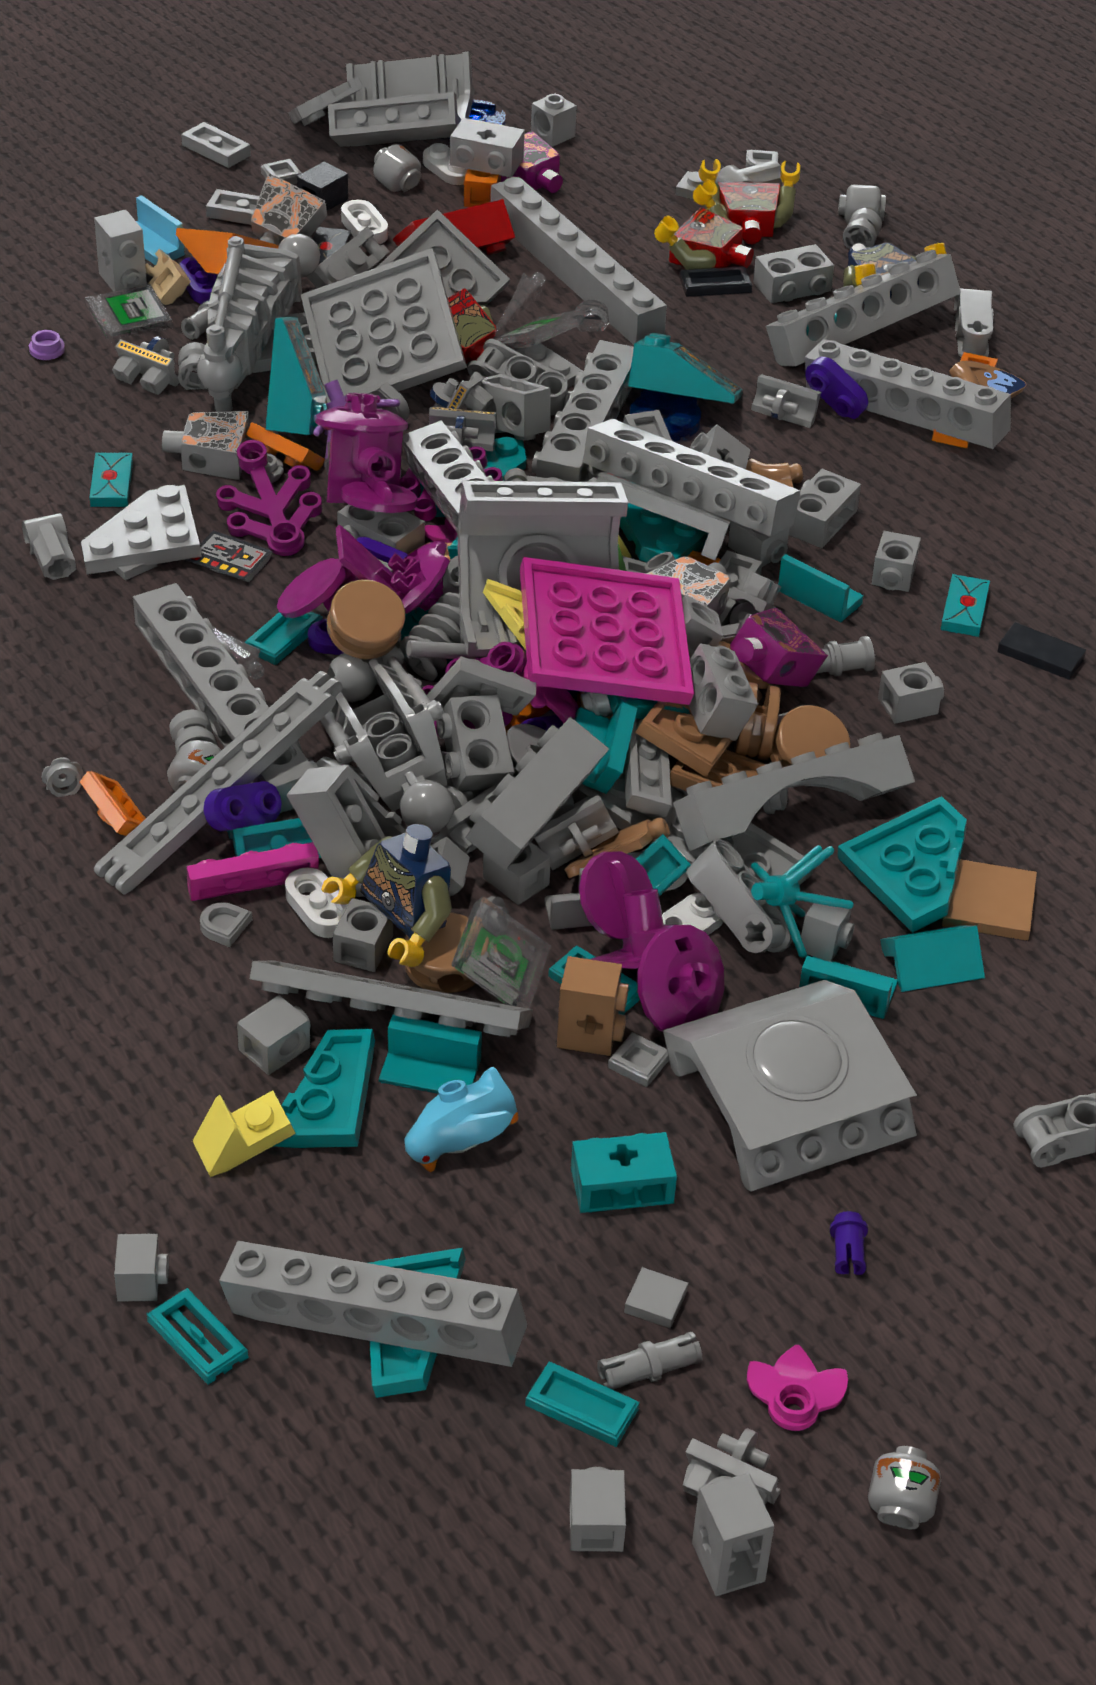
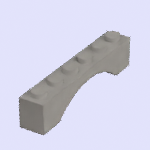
M880 732L857 740L858 747L850 749L848 742H844L825 749L826 756L816 758L815 752L812 751L790 759L792 765L782 768L781 762L776 761L757 768L758 775L747 777L746 771H741L721 778L723 785L712 787L711 781H705L686 788L688 796L673 802L689 851L709 846L716 839L725 841L744 833L754 815L766 801L785 788L797 786L825 787L843 792L862 801L914 783L915 779L900 735L883 739Z

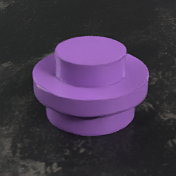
M52 330L36 332L29 343L30 354L41 360L58 358L65 351V345L63 340L60 339V335Z

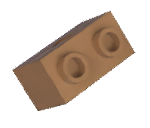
M568 956L560 987L557 1048L611 1056L613 1042L623 1041L626 1015L618 1014V1011H625L629 984L621 983L622 964Z

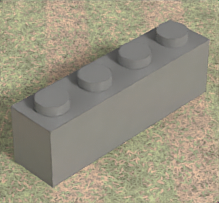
M571 717L559 729L552 725L537 743L541 747L540 751L536 753L530 749L515 767L519 774L514 778L508 773L492 792L497 797L493 803L484 799L469 818L475 824L465 838L505 871L592 773L609 750L607 746Z

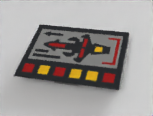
M213 530L200 544L202 557L185 560L210 568L211 571L250 582L269 561L272 551Z

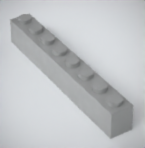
M520 177L507 178L503 182L491 185V202L504 199L515 239L597 313L602 315L627 340L634 345V343L644 339L645 336H650V333L665 335L667 305Z

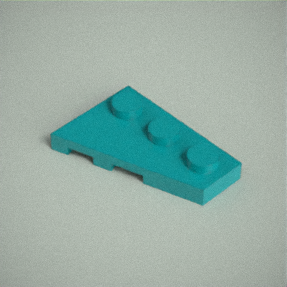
M373 1029L327 1030L303 1069L305 1076L295 1093H289L281 1105L296 1134L274 1146L289 1148L358 1147L375 1047Z
M462 1247L369 1263L460 1279L466 1257ZM370 1341L371 1377L375 1397L426 1390L437 1353Z

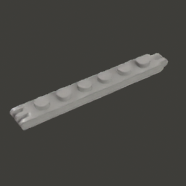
M319 671L310 680L306 678L299 680L96 863L94 872L101 878L105 876V881L111 886L115 885L116 889L122 894L132 891L207 823L204 815V802L211 791L218 788L251 783L334 707L336 703L335 697L341 692L342 683L335 678H331L324 671Z

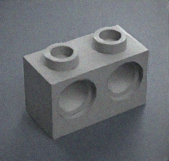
M816 244L756 256L753 283L771 304L791 301L795 298L814 294L820 295L831 291L834 264Z
M502 374L484 378L480 386L494 397L485 412L497 413L495 433L508 432L514 434V438L517 440L535 439L536 434L550 431L551 388Z
M821 469L811 480H806L801 488L794 525L789 528V535L823 548L857 512L861 484Z
M349 504L337 512V524L341 525L355 539L358 537H368L403 551L406 554L425 544V521L408 512H374Z
M700 643L690 659L694 695L688 706L700 734L730 738V740L736 741L758 706V702L735 651L725 646L715 647Z
M498 694L450 698L443 708L445 712L442 714L443 717L436 721L438 736L440 739H444L447 751L444 759L447 777L452 778L454 787L460 791L485 790L494 784L498 786L508 773L511 776L514 773ZM461 719L470 721L475 726V729L465 726ZM469 758L479 760L484 768L474 766Z

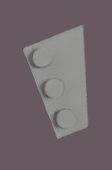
M349 765L308 768L287 793L288 799L333 877L344 879L351 873L348 868L382 838L406 833V830L400 825L402 819L395 812H387L377 802L379 795ZM360 882L356 885V897H365L360 892L362 885Z

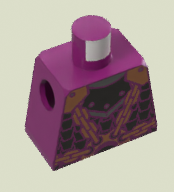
M535 132L525 133L524 159L512 177H520L534 190L543 187L551 193L557 192L563 183V178L559 175V153ZM501 176V182L511 177Z
M778 608L750 615L730 644V649L735 651L738 660L745 663L768 684L807 687L828 656Z

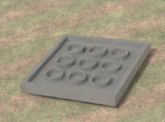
M433 248L300 294L327 403L331 401L324 384L337 379L344 396L348 393L376 395L378 388L386 382L399 392L467 368L438 260Z

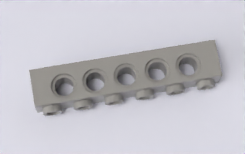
M935 250L922 252L915 256L917 260L910 264L908 262L894 264L888 268L889 273L881 276L880 273L862 278V284L855 288L853 285L841 287L833 291L834 297L827 300L825 297L817 298L805 303L806 309L799 312L796 309L789 310L777 315L778 321L766 326L776 362L781 366H797L805 362V356L823 339L833 340L845 345L961 294L951 254H936ZM863 301H864V304H865L864 311H863V309H862ZM835 313L837 314V322H836V323H835V320H834ZM807 325L809 326V334H808V336H807V333H806Z
M823 339L805 356V369L816 358L821 356L834 360L866 392L868 396L867 411L932 431L935 429L936 432L994 449L1011 430V394L968 382L959 377H951L934 372L928 368L907 364L894 358L870 353L864 349L843 345L833 340ZM806 380V387L812 389Z
M599 340L594 352L587 354L584 371L577 373L574 390L567 392L563 411H557L553 430L546 432L542 451H536L534 455L532 473H535L536 477H556L565 481L585 482L584 478L587 475L589 465L582 463L588 427L611 419H617L632 387H628L634 347Z
M615 419L588 427L582 463L768 536H772L794 525L801 490Z
M441 420L404 434L402 444L409 468L457 532L462 481L494 480L491 475H485L479 460H473L469 447L467 445L462 446L455 430L450 432Z
M237 1241L219 1279L231 1312L258 1321L510 1367L513 1365L527 1328V1321L518 1289L243 1241Z

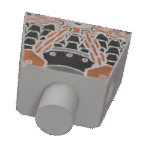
M269 173L251 217L253 234L259 237L261 241L279 245L283 239L291 234H304L310 237L327 217L325 200Z
M249 412L191 413L188 415L184 431L164 430L162 451L166 453H180L182 457V470L240 480L242 469L238 464L237 448L241 443L250 440V437L246 436L249 429Z
M683 556L646 573L679 578L682 598L687 594L717 612L719 616L725 609L731 580L727 575L726 569L720 563L714 562L710 565H705L691 557Z

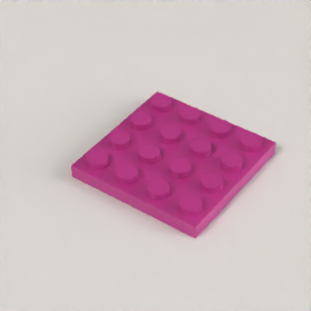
M523 557L520 566L527 670L530 681L536 682V686L690 705L694 689L679 578Z

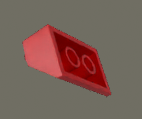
M504 199L443 214L480 251L486 250L487 255L505 251V245L515 238ZM428 218L412 221L393 238L397 246L402 244Z

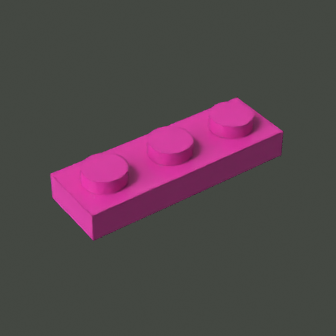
M313 842L305 844L291 843L274 850L263 852L249 851L237 857L221 860H203L195 865L187 866V888L191 901L285 884L288 875L295 870L301 868L318 869V851Z

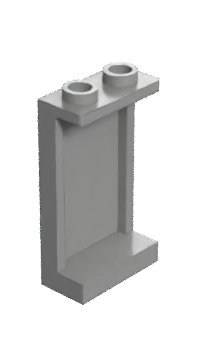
M606 472L599 474L598 478L593 477L589 480V482H621L628 503L709 533L701 555L716 560L729 528L730 520Z

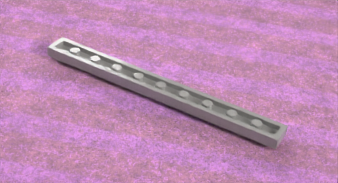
M622 556L627 571L647 573L645 570L646 562ZM635 718L624 764L626 807L643 814H653L666 818L672 806L669 754L635 733L643 720Z

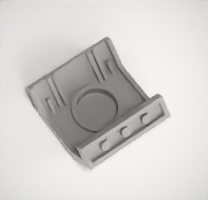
M467 51L462 52V54L446 56L439 54V56L432 55V57L387 62L379 60L377 63L376 61H370L371 63L353 65V63L346 64L347 81L358 76L363 88L351 95L352 102L328 104L329 136L340 147L450 137L462 118L469 119L475 92L472 84L471 54Z
M462 481L457 541L460 640L465 645L467 656L487 657L489 651L501 642L517 644L526 653V650L517 640L516 636H514L483 594L487 579L521 591L520 566L523 557L619 570L618 535L621 517H627L628 500L621 482Z
M822 980L663 1030L671 1069L675 1075L680 1077L699 1071L724 1115L732 1133L741 1180L749 1191H754L917 1136L910 1098L917 1096L855 990Z

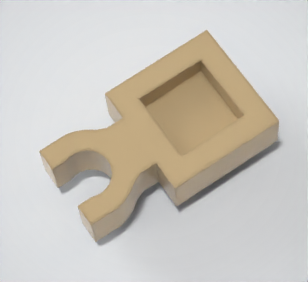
M158 249L155 253L158 257L157 264L154 267L148 263L145 265L146 273L153 277L148 284L158 300L165 305H169L184 293L191 281L177 262L172 260L168 254Z

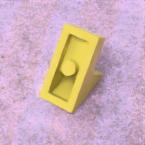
M274 1091L263 1095L232 1113L221 1095H218L196 1133L193 1143L209 1176L212 1177L231 1170L291 1137L296 1132Z

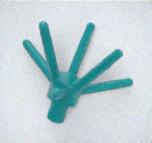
M819 845L815 846L783 875L770 876L758 863L754 862L751 864V869L763 881L752 886L751 893L755 900H766L769 905L780 907L797 953L801 958L807 956V951L793 914L798 917H804L806 913L795 904L797 900L851 909L854 906V903L850 900L800 891L798 881L834 853L832 846H828L824 850Z

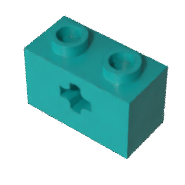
M666 1132L639 1133L631 1136L590 1138L588 1140L573 1141L571 1172L580 1213L674 1204L677 1174Z

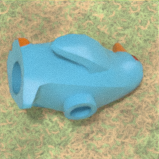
M494 1067L489 1068L483 1073L479 1081L470 1085H466L462 1080H453L440 1086L438 1089L439 1094L426 1105L413 1127L407 1133L404 1139L405 1151L427 1171L433 1172L440 1155L444 1153H463L480 1143L490 1141L501 1134L508 1125L516 1123L519 1118L515 1099L497 1069Z

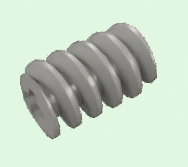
M447 592L442 594L438 603L434 604L428 611V614L421 618L419 625L414 626L409 636L404 637L400 642L404 661L417 675L425 680L434 681L438 676L437 670H444L448 665L447 660L407 656V642L409 640L461 643L459 594Z

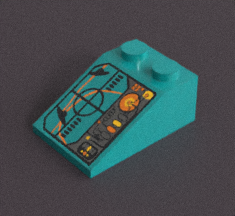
M275 318L265 430L310 435L313 434V431L318 426L314 421V415L327 410V403H325L326 393L298 318Z
M650 333V336H645L644 339L634 343L628 387L735 403L741 398L743 389L681 344L670 342L671 336Z

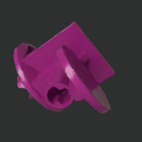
M348 393L345 396L347 403L344 406L330 408L314 415V421L317 425L325 430H331L327 488L328 503H348L360 509L384 513L407 512L417 507L416 494L409 489L399 486L403 431L408 429V423L390 411L378 409L379 395Z
M338 525L336 527L339 559L330 558L320 561L297 576L285 588L278 599L277 609L285 618H296L305 615L322 603L330 611L333 597L342 586L356 580H373L388 586L400 597L404 605L405 614L412 612L417 607L426 611L436 604L442 594H444L442 591L444 587L443 577L450 562L445 557L447 544L444 541H433L416 549L404 559L395 553L388 562V566L393 570L391 572L341 525Z
M622 851L601 852L592 857L581 875L579 885L581 906L588 921L599 933L612 939H623V948L591 958V960L622 964V968L638 969V995L644 1013L652 1024L662 1032L665 1029L716 1014L720 1008L725 989L724 966L718 947L706 932L692 925H664L658 889H653L646 870L634 857Z

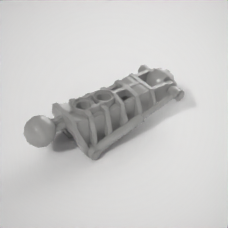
M291 234L282 240L278 249L244 244V240L238 236H233L228 240L227 260L217 276L210 296L208 328L206 329L207 343L204 346V353L198 360L196 370L200 382L208 389L209 395L214 397V405L217 412H230L233 409L231 393L239 387L246 375H250L253 372L256 360H259L262 356V345L269 342L271 330L275 329V318L287 316L293 303L302 300L300 295L302 294L301 277H306L316 270L321 255L318 245L310 237L304 234Z
M395 646L386 655L374 659H359L346 653L340 654L331 662L327 674L341 682L342 689L335 697L336 703L334 707L320 719L335 745L336 751L333 753L337 762L345 765L354 760L393 812L400 808L402 820L407 826L422 824L430 828L432 833L439 832L449 823L454 813L452 795L444 787L447 785L446 772L434 721L442 718V714L445 713L439 701H431L411 674H407L401 664L404 663L402 660L404 655L400 648ZM379 685L384 695L352 710L348 702L353 703L364 700L373 693L375 686Z

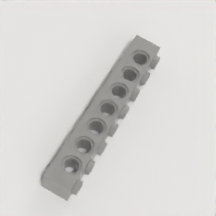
M177 583L133 596L136 626L196 710H200L208 716L212 732L225 748L269 708L263 692L259 687H253L244 666L236 664L231 657L226 642L219 641L214 634L209 619L202 618L197 611L193 598L190 595L186 596ZM297 740L251 783L266 781L273 784L281 796L282 806L280 813L293 809L287 793L308 768L318 767L314 761H308L302 753L301 745Z

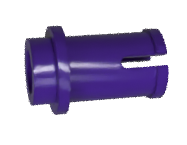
M852 1211L841 1212L834 1217V1221L830 1224L829 1228L831 1236L835 1239V1271L838 1274H849L848 1259L852 1258L854 1274L861 1275L866 1271L864 1237L868 1234V1225L863 1221V1217L859 1213Z

